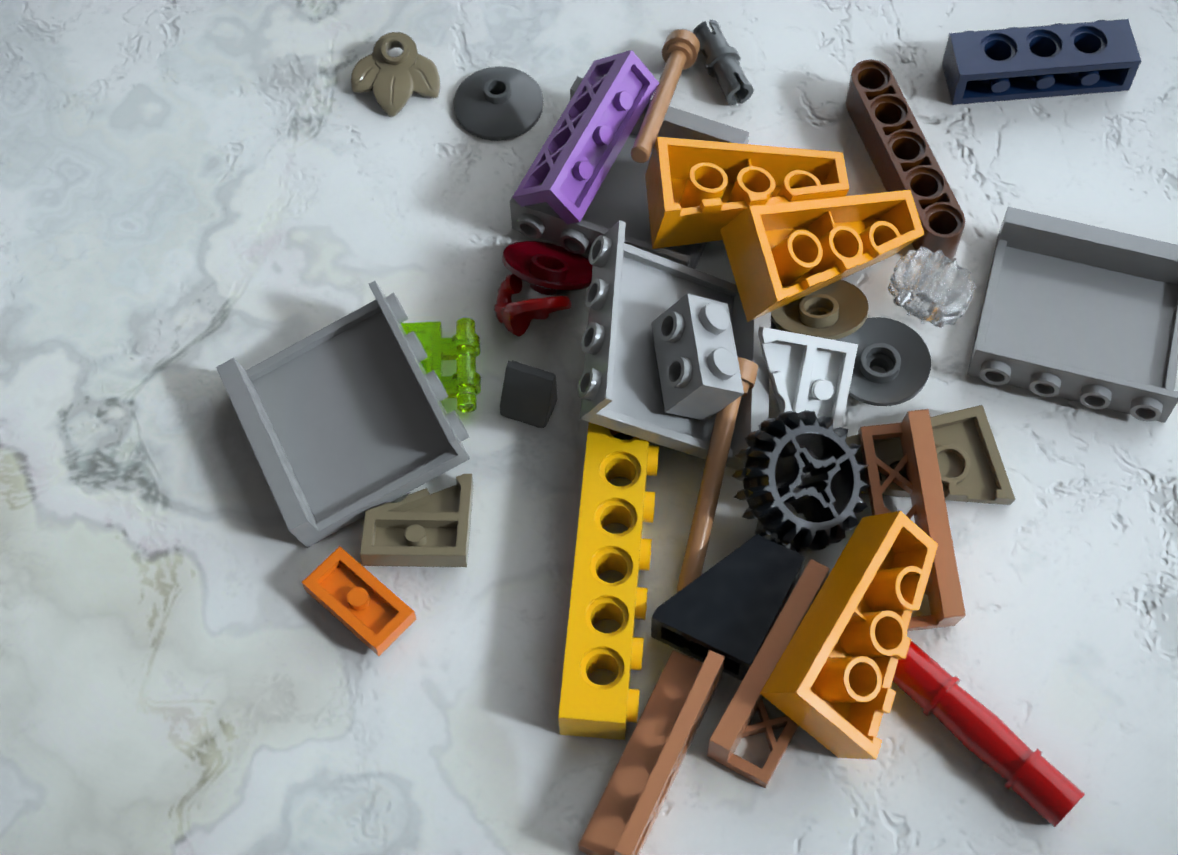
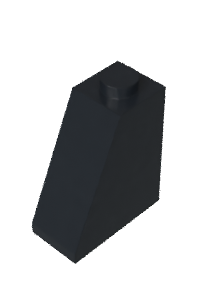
M756 534L656 608L651 621V637L702 662L705 661L709 650L725 657L723 672L742 681L800 579L806 556L799 554L791 544L782 546L776 543L775 538L769 540Z

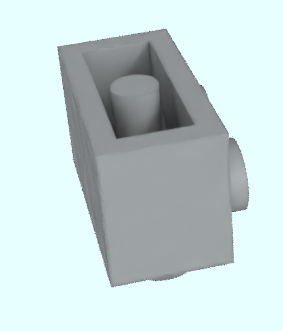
M687 293L651 322L665 413L707 421L744 394L727 303Z

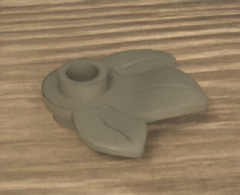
M390 32L377 40L372 54L357 62L352 70L351 87L354 93L373 91L379 106L390 117H394L406 105L413 92L424 97L437 98L440 92V78L434 62L418 54L417 46L410 36L401 32ZM393 48H401L403 50L402 54L398 57H391L387 53Z

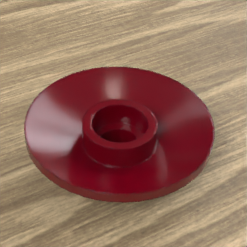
M523 241L510 244L503 251L502 262L504 266L517 277L530 283V287L538 293L555 295L558 293V290H580L589 287L591 284L593 265L589 263V259L581 254L571 253L562 246L545 242Z

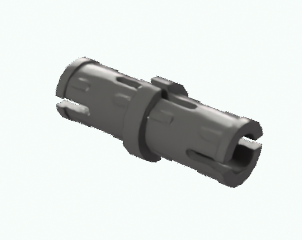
M709 20L712 32L709 30L706 21L700 23L694 29L693 34L699 40L700 49L706 59L705 62L707 64H705V68L708 74L716 78L726 101L730 105L737 104L734 93L739 99L740 104L744 103L752 96L754 88L740 67L739 60H741L738 51L734 47L729 46L717 21Z

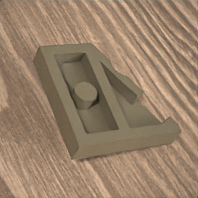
M472 474L457 476L456 485L430 494L427 488L407 495L400 502H388L365 511L360 550L362 566L467 567L474 486Z

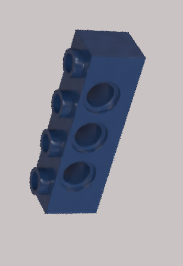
M1128 19L1098 20L1095 22L1071 24L1057 23L1046 26L1010 27L1007 29L949 33L942 60L952 105L1129 91L1141 63Z

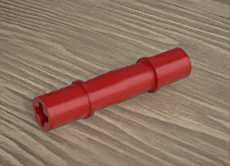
M913 641L910 642L906 659L898 660L893 682L924 709L923 713L926 716L933 714L969 751L1007 781L1004 786L1008 790L1011 788L1055 828L1081 800L1085 793L1041 755L1042 752L1039 749L1033 752L997 715L958 685L960 679L957 676H951Z

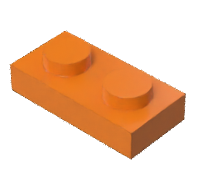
M340 546L302 581V585L309 595L378 656L416 620L414 610Z

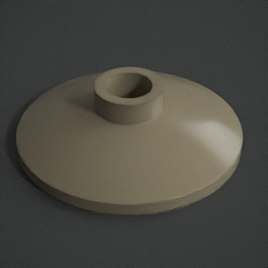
M839 280L771 311V320L782 331L836 340L851 335L863 326L868 317L869 304L865 294L858 287L847 281Z

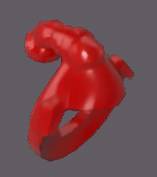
M512 273L507 275L506 279L501 282L496 304L494 305V311L499 322L503 323L510 333L520 337L526 332L532 319L545 320L549 317L550 313L570 309L571 301L566 296H555L512 302V294L520 293L522 290L521 278Z

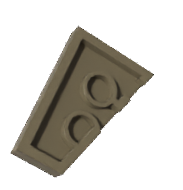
M983 405L930 417L945 500L1011 505L1015 501V496ZM859 434L847 437L845 441L847 445L852 443L860 445ZM900 437L873 440L876 457L892 469H895L904 457ZM861 447L855 454L857 463H863ZM904 466L902 470L899 472V474L907 479L906 468ZM865 471L860 473V479L867 483ZM879 472L880 484L882 485L887 477ZM893 481L882 494L883 496L911 498L909 493ZM867 489L866 492L859 493V494H868V489Z

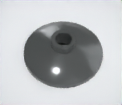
M489 67L471 74L460 84L454 96L455 116L460 125L470 134L485 140L502 141L523 135L538 122L543 110V95L537 82L525 72L511 67Z
M881 317L867 318L863 326L856 332L836 339V341L858 344L849 395L858 401L874 406L898 405L915 397L928 380L931 370L929 349L921 336L902 322ZM879 366L886 372L879 373L872 370L871 367Z

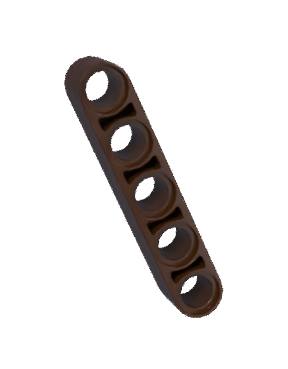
M873 59L863 60L852 69L846 98L847 111L886 192L911 190L925 234L912 242L915 252L927 263L935 265L945 264L956 255L966 222L964 214L892 71L881 61Z

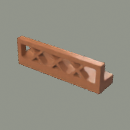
M929 409L908 411L901 423L860 427L858 434L863 463L869 465L864 471L867 484L871 486L868 489L872 516L891 512L884 507L882 494L893 481L910 494L912 508L906 516L911 519L914 515L915 524L938 544L924 592L928 596L931 615L911 617L907 631L955 626L966 616ZM900 437L904 457L895 469H892L876 457L873 440ZM904 466L906 468L907 479L899 474V472L902 470ZM879 472L887 477L882 485L880 484Z
M810 559L709 739L707 757L764 788L767 787L799 725L787 715L769 720L763 702L764 696L760 692L828 577L830 568L813 559ZM758 711L761 722L750 725ZM784 727L776 742L773 730ZM764 732L771 753L762 769L734 754L742 738Z
M709 650L704 663H701L677 651H672L578 844L580 851L588 855L640 854L721 681L724 656Z

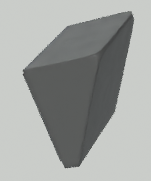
M508 361L500 401V414L522 423L544 428L558 400L556 375L516 361Z

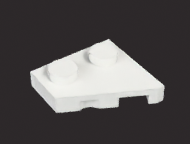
M759 327L758 337L780 414L787 411L796 413L805 410L815 411L817 418L821 416L833 417V429L842 427L858 344Z

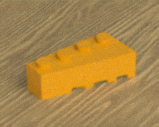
M657 137L645 174L652 249L723 240L720 229L749 206L846 196L849 191V184L843 152Z
M911 190L749 206L720 229L747 322L885 260L925 235Z
M901 511L862 517L760 692L762 696L838 758L877 760L882 740L877 738L883 713H890L896 691L890 688L898 660L906 659L911 639L907 637L910 618L913 611L920 610L938 544Z

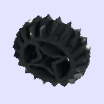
M805 410L799 413L787 411L779 414L777 418L773 417L761 422L758 425L759 430L751 432L745 438L748 448L741 449L735 455L745 468L736 470L732 477L742 481L744 487L743 490L737 492L734 498L747 500L749 505L742 517L747 520L758 519L754 534H759L760 536L770 535V538H775L776 543L782 546L791 544L796 548L797 552L806 551L807 549H811V551L822 550L829 546V544L838 543L846 538L845 531L852 530L859 524L855 513L862 512L868 507L859 497V493L866 492L871 487L860 479V473L869 466L862 462L857 463L855 454L861 445L855 443L847 445L845 441L849 429L842 427L833 429V417L821 416L817 418L815 411ZM806 448H808L818 458V460L813 458ZM787 502L791 504L796 510L797 514L803 513L806 520H803L797 517L795 514H793L784 503Z

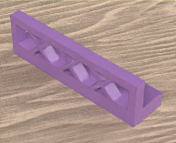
M632 50L598 59L592 63L512 197L521 207L547 202L566 224L581 221L659 85L657 79Z

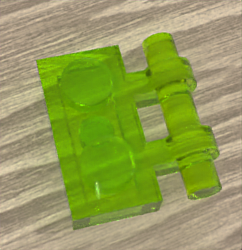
M471 318L458 319L456 321V334L452 338H443L441 321L401 323L406 335L414 331L428 356V358L421 361V364L426 374L433 370L436 372L448 394V397L445 399L457 398V410L460 412L468 413L475 411L477 408V395L481 393V376L476 372V357L480 355L481 344L480 337L475 334V321ZM456 360V373L452 376H443V361Z

